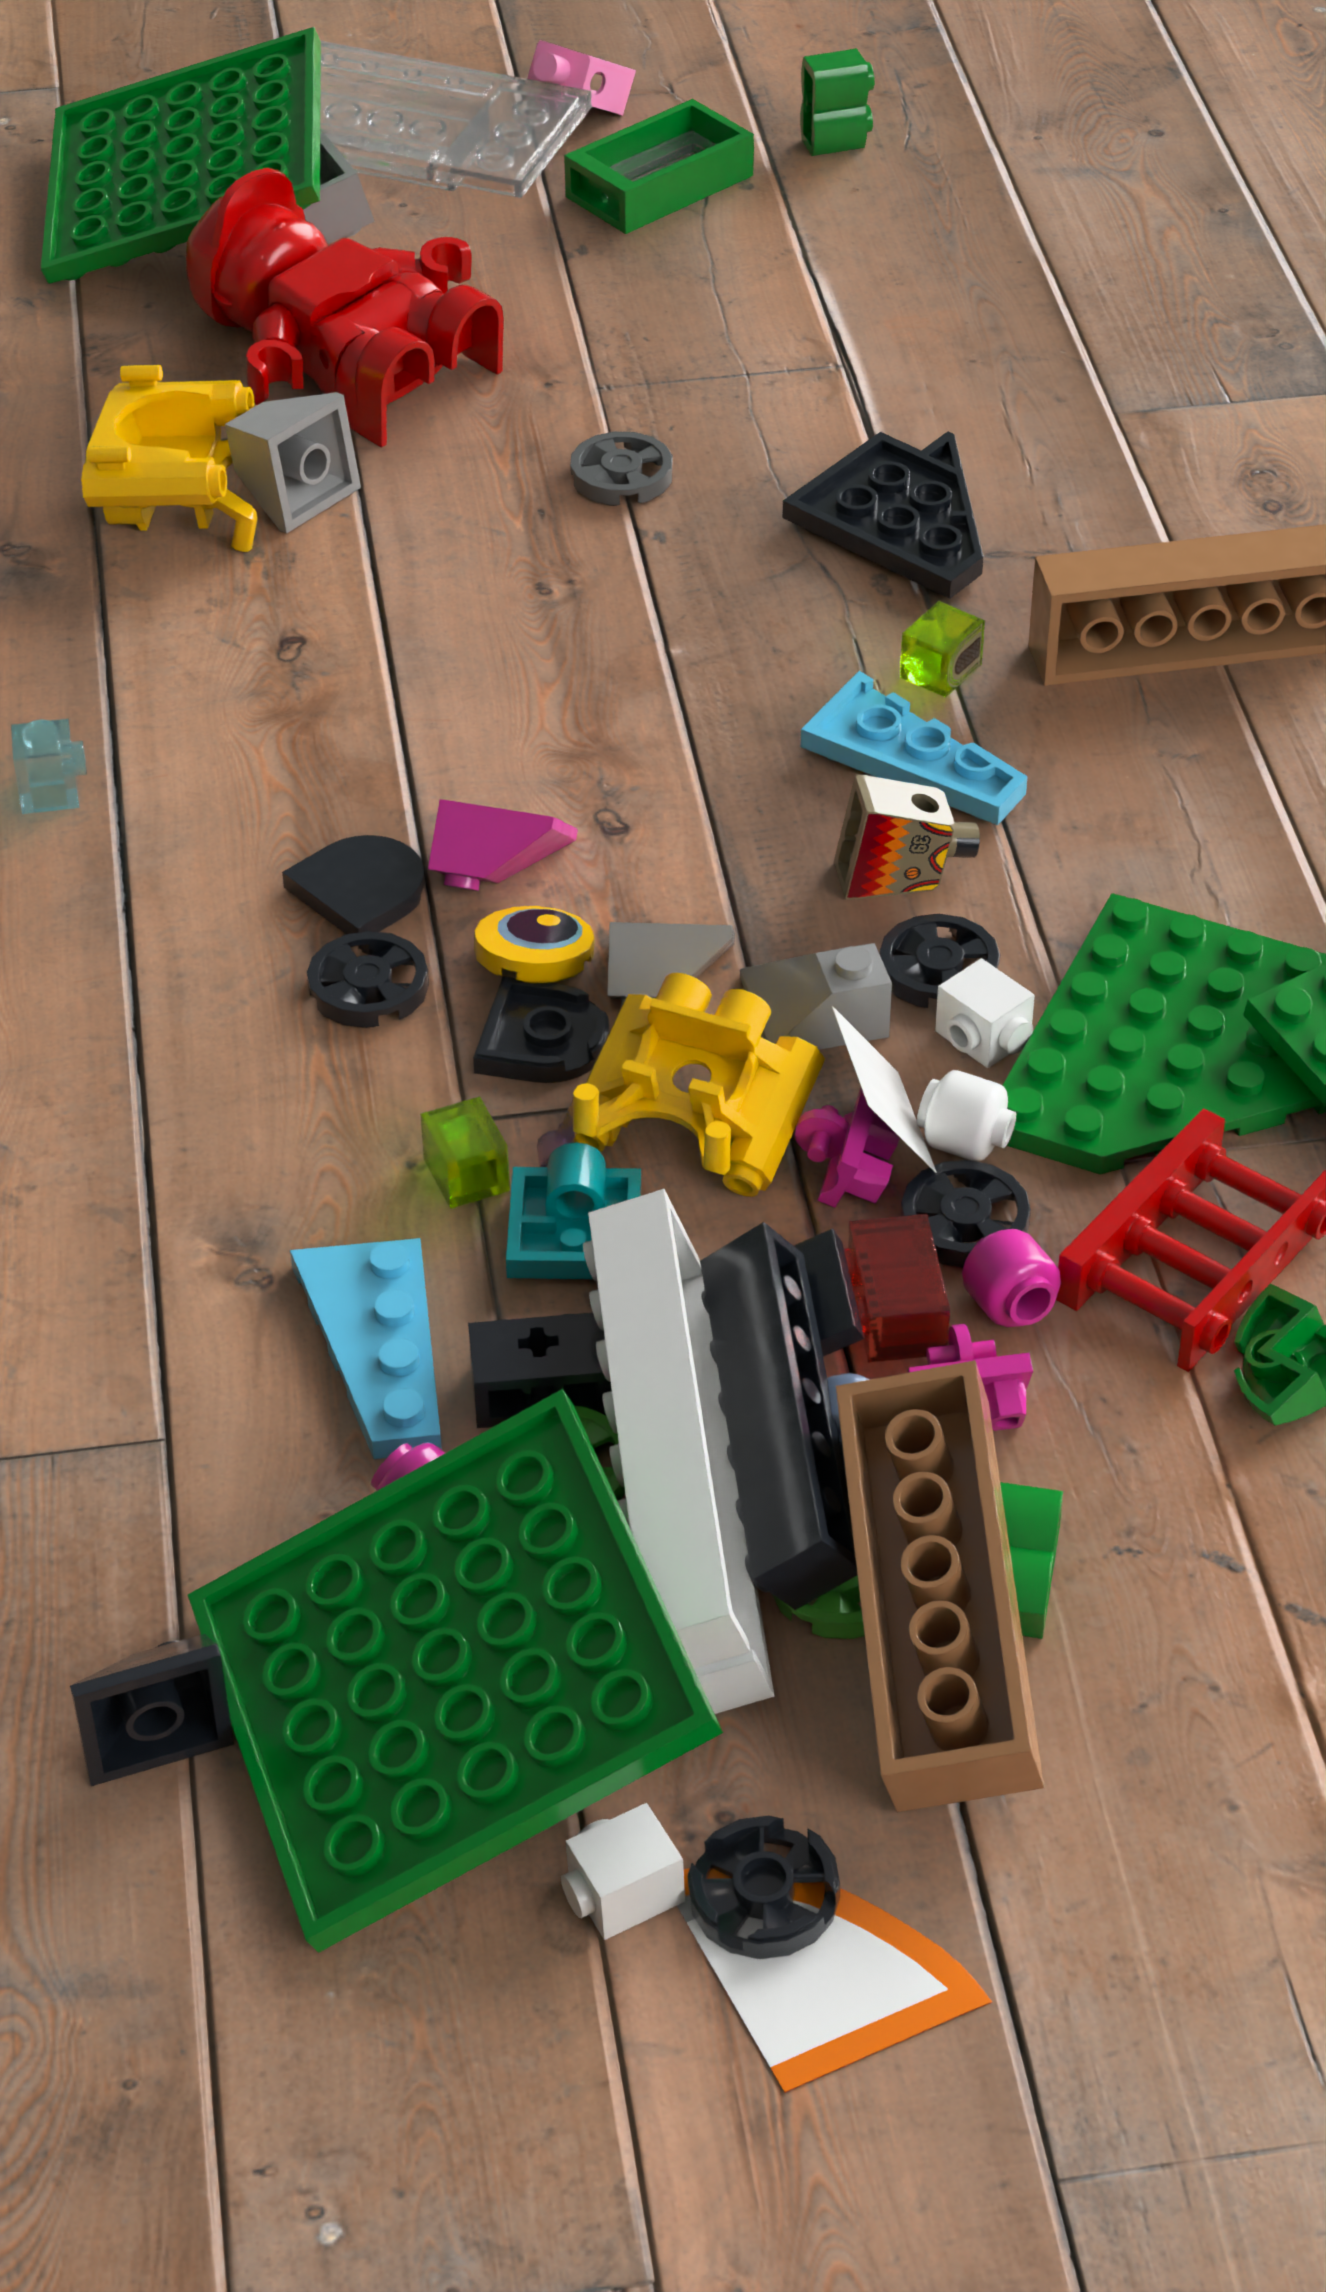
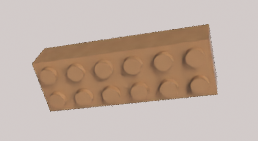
M1326 524L1035 556L1028 647L1044 686L1326 653Z
M976 1360L837 1385L836 1394L880 1771L896 1811L903 1812L1044 1788L990 1407Z

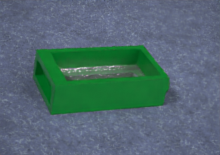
M690 99L565 154V197L624 234H628L752 177L754 134L698 101Z

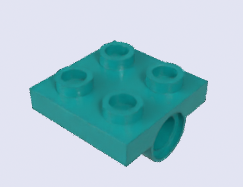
M577 1142L557 1147L549 1156L548 1167H513L506 1251L507 1278L593 1279L583 1251V1243L592 1240L588 1213L641 1196V1168H606L604 1156L598 1149L588 1144Z

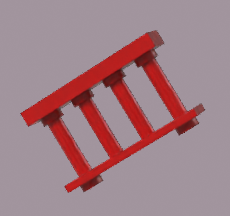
M1204 1108L1059 1254L1058 1263L1061 1280L1056 1298L1058 1302L1078 1311L1095 1292L1101 1294L1108 1290L1182 1330L1177 1366L1187 1372L1207 1352L1210 1354L1218 1352L1225 1343L1234 1322L1255 1301L1259 1294L1283 1271L1312 1238L1320 1240L1326 1234V1170L1321 1173L1302 1195L1227 1157L1226 1149L1222 1147L1225 1119ZM1215 1179L1283 1215L1268 1231H1265L1192 1192L1203 1181L1208 1183ZM1180 1215L1248 1252L1230 1269L1156 1229L1168 1217L1174 1219ZM1144 1252L1213 1290L1197 1307H1194L1120 1266L1132 1254L1139 1256Z

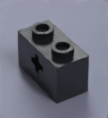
M593 1312L468 1323L477 1428L494 1427L562 1389L574 1406L587 1407L606 1415L603 1405V1393L611 1391V1381H607L598 1360L596 1342L604 1340L605 1336L604 1330L602 1331L599 1328Z

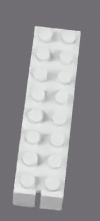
M661 1189L589 1212L592 1240L583 1243V1251L590 1274L598 1283V1289L591 1291L589 1298L595 1320L602 1331L604 1330L605 1336L604 1340L596 1342V1351L602 1372L607 1381H611L612 1391L603 1393V1405L613 1432L618 1434L619 1444L610 1446V1458L619 1484L625 1487L626 1495L625 1499L618 1500L617 1502L714 1714L775 1697L758 1590L745 1566V1556L748 1554L744 1526L736 1511V1500L739 1499L735 1471L727 1456V1446L730 1444L726 1417L718 1402L721 1386L717 1364L710 1352V1342L713 1340L709 1314L701 1298L702 1291L705 1289L700 1259L665 1189Z

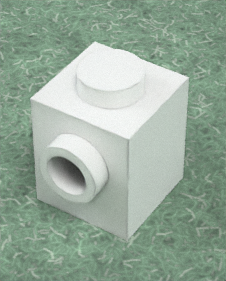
M981 958L938 986L935 1031L950 1041L956 1049L967 1053L986 1068H990L1009 1054L1019 1052L1026 1045L1033 1033L1032 1020L1035 995Z
M647 1803L613 1819H601L592 1822L583 1828L578 1835L566 1840L568 1873L561 1876V1884L572 1910L579 1918L587 1915L590 1916L604 1940L685 1902L683 1858Z

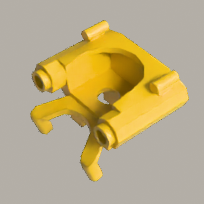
M161 365L121 366L122 382L129 383H119L108 393L86 449V460L83 464L81 483L83 498L87 506L103 507L104 516L109 525L136 524L140 531L148 530L156 506L181 505L194 508L199 529L209 528L214 514L213 508H217L236 520L231 546L235 550L249 552L253 546L257 513L252 508V505L227 489L226 469L233 461L228 440L221 441V426H225L226 423L254 407V395L251 387H243L240 380L157 382L161 381L163 377Z
M670 973L665 977L656 998L641 994H628L586 1083L578 1085L573 1092V1111L566 1123L571 1129L570 1138L574 1143L588 1144L602 1152L606 1146H613L621 1127L627 1128L632 1119L661 1118L671 1120L683 1125L697 1136L703 1169L724 1175L722 1179L724 1185L734 1193L746 1197H754L759 1193V1190L765 1191L771 1184L825 1058L817 1046L799 1037L780 1036L775 1044L761 1038L770 1017L771 1009L759 996L742 989L727 990L720 1001L715 1015L705 1013L712 998L710 989L693 976L684 973ZM698 1064L707 1068L711 1073L710 1082L692 1078L688 1086L689 1093L679 1090L673 1083L675 1073L685 1065Z

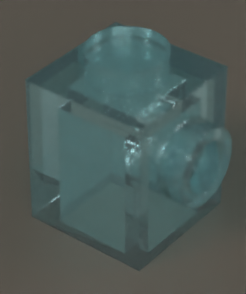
M40 719L29 723L11 725L13 762L22 814L80 808L77 776L87 775L83 740L72 742L69 719L51 721Z

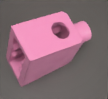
M539 40L528 74L527 86L623 116L636 70ZM594 74L602 76V84L598 91L590 89L591 79Z

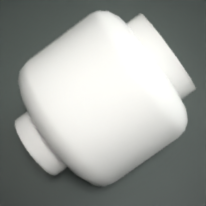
M952 1070L940 1081L932 1079L928 1084L919 1106L917 1125L924 1128L926 1141L931 1147L968 1160L981 1161L992 1152L995 1146L1006 1147L1015 1126L1016 1112L1007 1109L1008 1097L1004 1086L962 1071Z

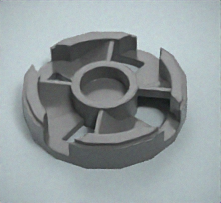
M614 431L595 435L580 443L571 454L570 471L574 477V487L577 492L594 502L617 506L620 505V495L638 494V503H645L663 494L672 483L673 455L664 443L652 436L637 432ZM624 442V448L626 449H617L615 443ZM654 462L657 466H661V468L652 477L642 474V463Z

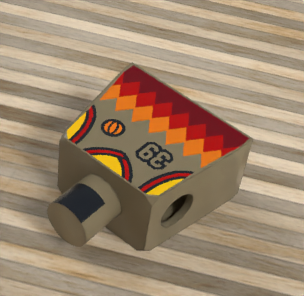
M855 775L834 858V865L845 900L933 891L940 885L947 857L975 858L977 856L980 844L979 828L974 822H954L945 793L939 788L867 775Z

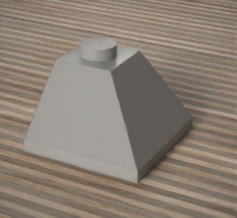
M335 392L262 402L225 424L234 471L276 527L284 533H289L361 488L344 395Z
M610 922L608 997L611 999H621L622 1007L628 994H641L656 998L665 977L670 973H684L697 978L734 945L735 932L733 925Z
M875 943L818 952L740 969V980L744 990L762 998L771 1009L770 1017L762 1032L763 1039L775 1044L780 1036L799 1037L817 1046L819 1050L846 1045L832 1006L867 1041L889 1037L892 982Z

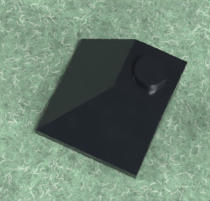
M206 1634L181 1641H168L153 1649L132 1654L70 1685L87 1775L91 1786L234 1745L221 1654L217 1643Z

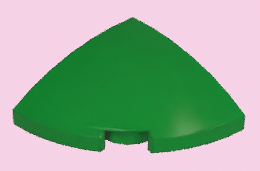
M1270 1283L1251 1304L1237 1330L1234 1343L1237 1350L1244 1355L1243 1374L1239 1367L1234 1372L1240 1389L1253 1410L1263 1419L1276 1426L1305 1417L1326 1406V1325L1323 1323L1316 1305Z

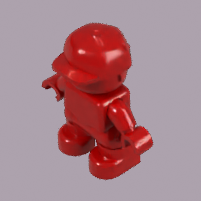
M270 168L252 171L236 180L226 190L224 196L217 199L205 212L188 238L186 245V270L189 287L195 302L208 316L219 324L236 328L243 327L252 332L254 344L248 348L246 366L247 387H251L253 391L255 405H259L268 399L269 384L273 382L285 381L291 385L292 389H304L303 373L314 379L323 394L337 392L344 395L350 429L382 448L387 445V405L413 391L423 383H433L434 375L443 366L450 370L457 368L458 354L462 353L465 357L497 375L503 372L504 316L500 303L472 286L462 284L448 290V281L460 284L471 278L472 253L466 241L453 237L434 238L422 245L420 259H415L414 251L381 247L370 249L349 238L339 239L328 246L324 235L313 223L306 221L303 209L296 204L291 181L282 172Z

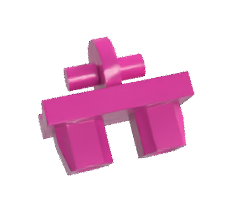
M862 1088L859 1090L853 1112L842 1117L839 1115L837 1108L825 1105L821 1109L805 1112L799 1118L795 1130L796 1141L803 1150L808 1152L807 1155L810 1160L822 1162L826 1158H830L818 1201L835 1208L844 1192H848L875 1204L887 1186L893 1165L868 1155L863 1151L866 1150L889 1160L898 1145L900 1137L868 1106Z
M958 1324L949 1327V1345L926 1349L928 1365L908 1368L907 1373L976 1360L989 1401L993 1430L1019 1428L1024 1422L1026 1416V1390L1033 1374L1030 1353L996 1357L994 1340L972 1342L967 1326L965 1324Z

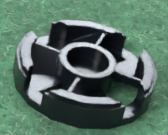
M940 913L915 916L898 923L884 936L879 951L892 982L891 992L906 1002L928 1008L929 998L937 999L939 985L963 970L964 958H982L997 969L1000 962V952L996 940L981 925L963 917ZM937 927L949 928V932L952 933L955 941L938 937Z
M365 931L341 936L326 943L312 957L307 970L309 994L316 998L318 1011L324 1017L345 1026L376 1027L379 1026L378 1016L391 1014L397 1010L399 1012V1020L411 1015L424 1002L429 987L428 968L424 954L411 941L392 933ZM358 946V949H361L367 955L356 957L350 947ZM400 965L414 966L416 972L412 983H392L391 968Z
M971 1160L939 1163L934 1165L937 1173L930 1167L922 1170L907 1184L901 1201L900 1218L902 1227L905 1225L911 1232L910 1243L919 1253L937 1263L961 1268L964 1267L967 1256L978 1243L962 1242L976 1241L999 1230L1018 1229L1027 1233L1030 1225L1031 1208L1027 1192L1014 1176L992 1164ZM954 1175V1178H957V1181L961 1182L965 1187L954 1188L947 1176ZM1002 1200L1015 1201L1017 1207L1015 1221L992 1220L991 1204Z
M769 1815L739 1819L714 1831L704 1842L705 1853L696 1861L695 1865L691 1864L688 1873L692 1916L706 1937L729 1953L755 1959L789 1956L815 1943L832 1924L840 1900V1880L836 1857L822 1837L810 1829H807L808 1837L798 1831L785 1829L783 1818ZM764 1843L787 1846L791 1850L784 1858L777 1853L764 1851ZM712 1869L732 1877L707 1879ZM824 1882V1900L817 1914L793 1903L795 1896L794 1883ZM748 1917L763 1920V1929H757L755 1933L747 1936L748 1939L736 1936Z

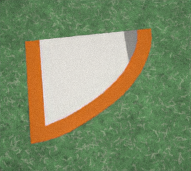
M690 1868L684 1869L685 1902L677 1905L784 2093L967 2012L992 2003L977 1981L943 1948L888 1912L841 1888L840 1900L834 1920L815 1943L789 1956L755 1959L729 1953L707 1938L692 1916L688 1887ZM712 1869L707 1879L732 1877ZM824 1882L794 1883L795 1896L793 1903L817 1914L824 1900ZM748 1917L736 1936L748 1939L747 1936L755 1933L757 1929H763V1920Z

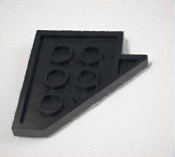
M949 431L923 450H919L885 433L879 432L783 500V519L949 599L983 573L984 556L955 435Z

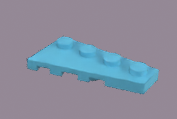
M858 671L801 729V747L878 778L939 788L945 793L950 807L999 825L1026 795L1027 776L975 743L962 745L950 737V727L936 718L926 722L911 713L909 701L894 692L887 696L873 689V679L861 671Z
M421 1239L290 1250L293 1272L298 1283H301L304 1288L308 1307L316 1325H319L322 1330L335 1370L340 1372L346 1386L347 1398L373 1459L387 1458L394 1450L405 1443L412 1447L422 1443H431L442 1449Z

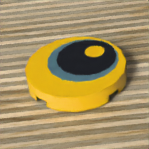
M520 906L495 911L481 919L474 931V952L477 961L491 973L501 976L502 968L508 971H515L516 980L527 983L556 982L574 977L584 970V962L590 961L591 963L594 957L595 937L591 926L579 916L560 909L541 906Z

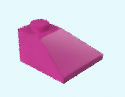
M440 799L428 869L445 875V886L479 891L480 881L500 883L576 841L578 829L551 816Z

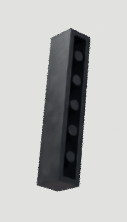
M762 1222L700 1260L705 1289L702 1291L701 1298L709 1314L713 1340L710 1342V1352L718 1368L721 1386L718 1402L726 1417L730 1444L727 1446V1456L735 1471L739 1499L736 1500V1511L744 1526L748 1554L745 1556L746 1570L753 1583L761 1591L772 1593L791 1608L797 1610L856 1577L858 1574L846 1473L837 1426L831 1411L828 1379L804 1254L765 1222Z

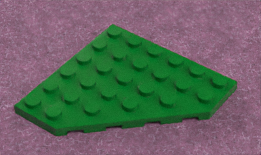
M1111 893L1002 1085L1007 1091V1109L1016 1112L1015 1126L1006 1146L1101 1175L1123 1169L1125 1159L1149 1152H1154L1157 1156L1203 1108L1225 1119L1224 1132L1234 1129L1238 1136L1285 1124L1287 1114L1314 1107L1318 1114L1325 1113L1326 1107L1249 1023L1243 1016L1249 998L1325 964L1326 954L1311 948L1300 947L1258 935L1251 931L1205 920L1195 915L1184 914L1135 898Z

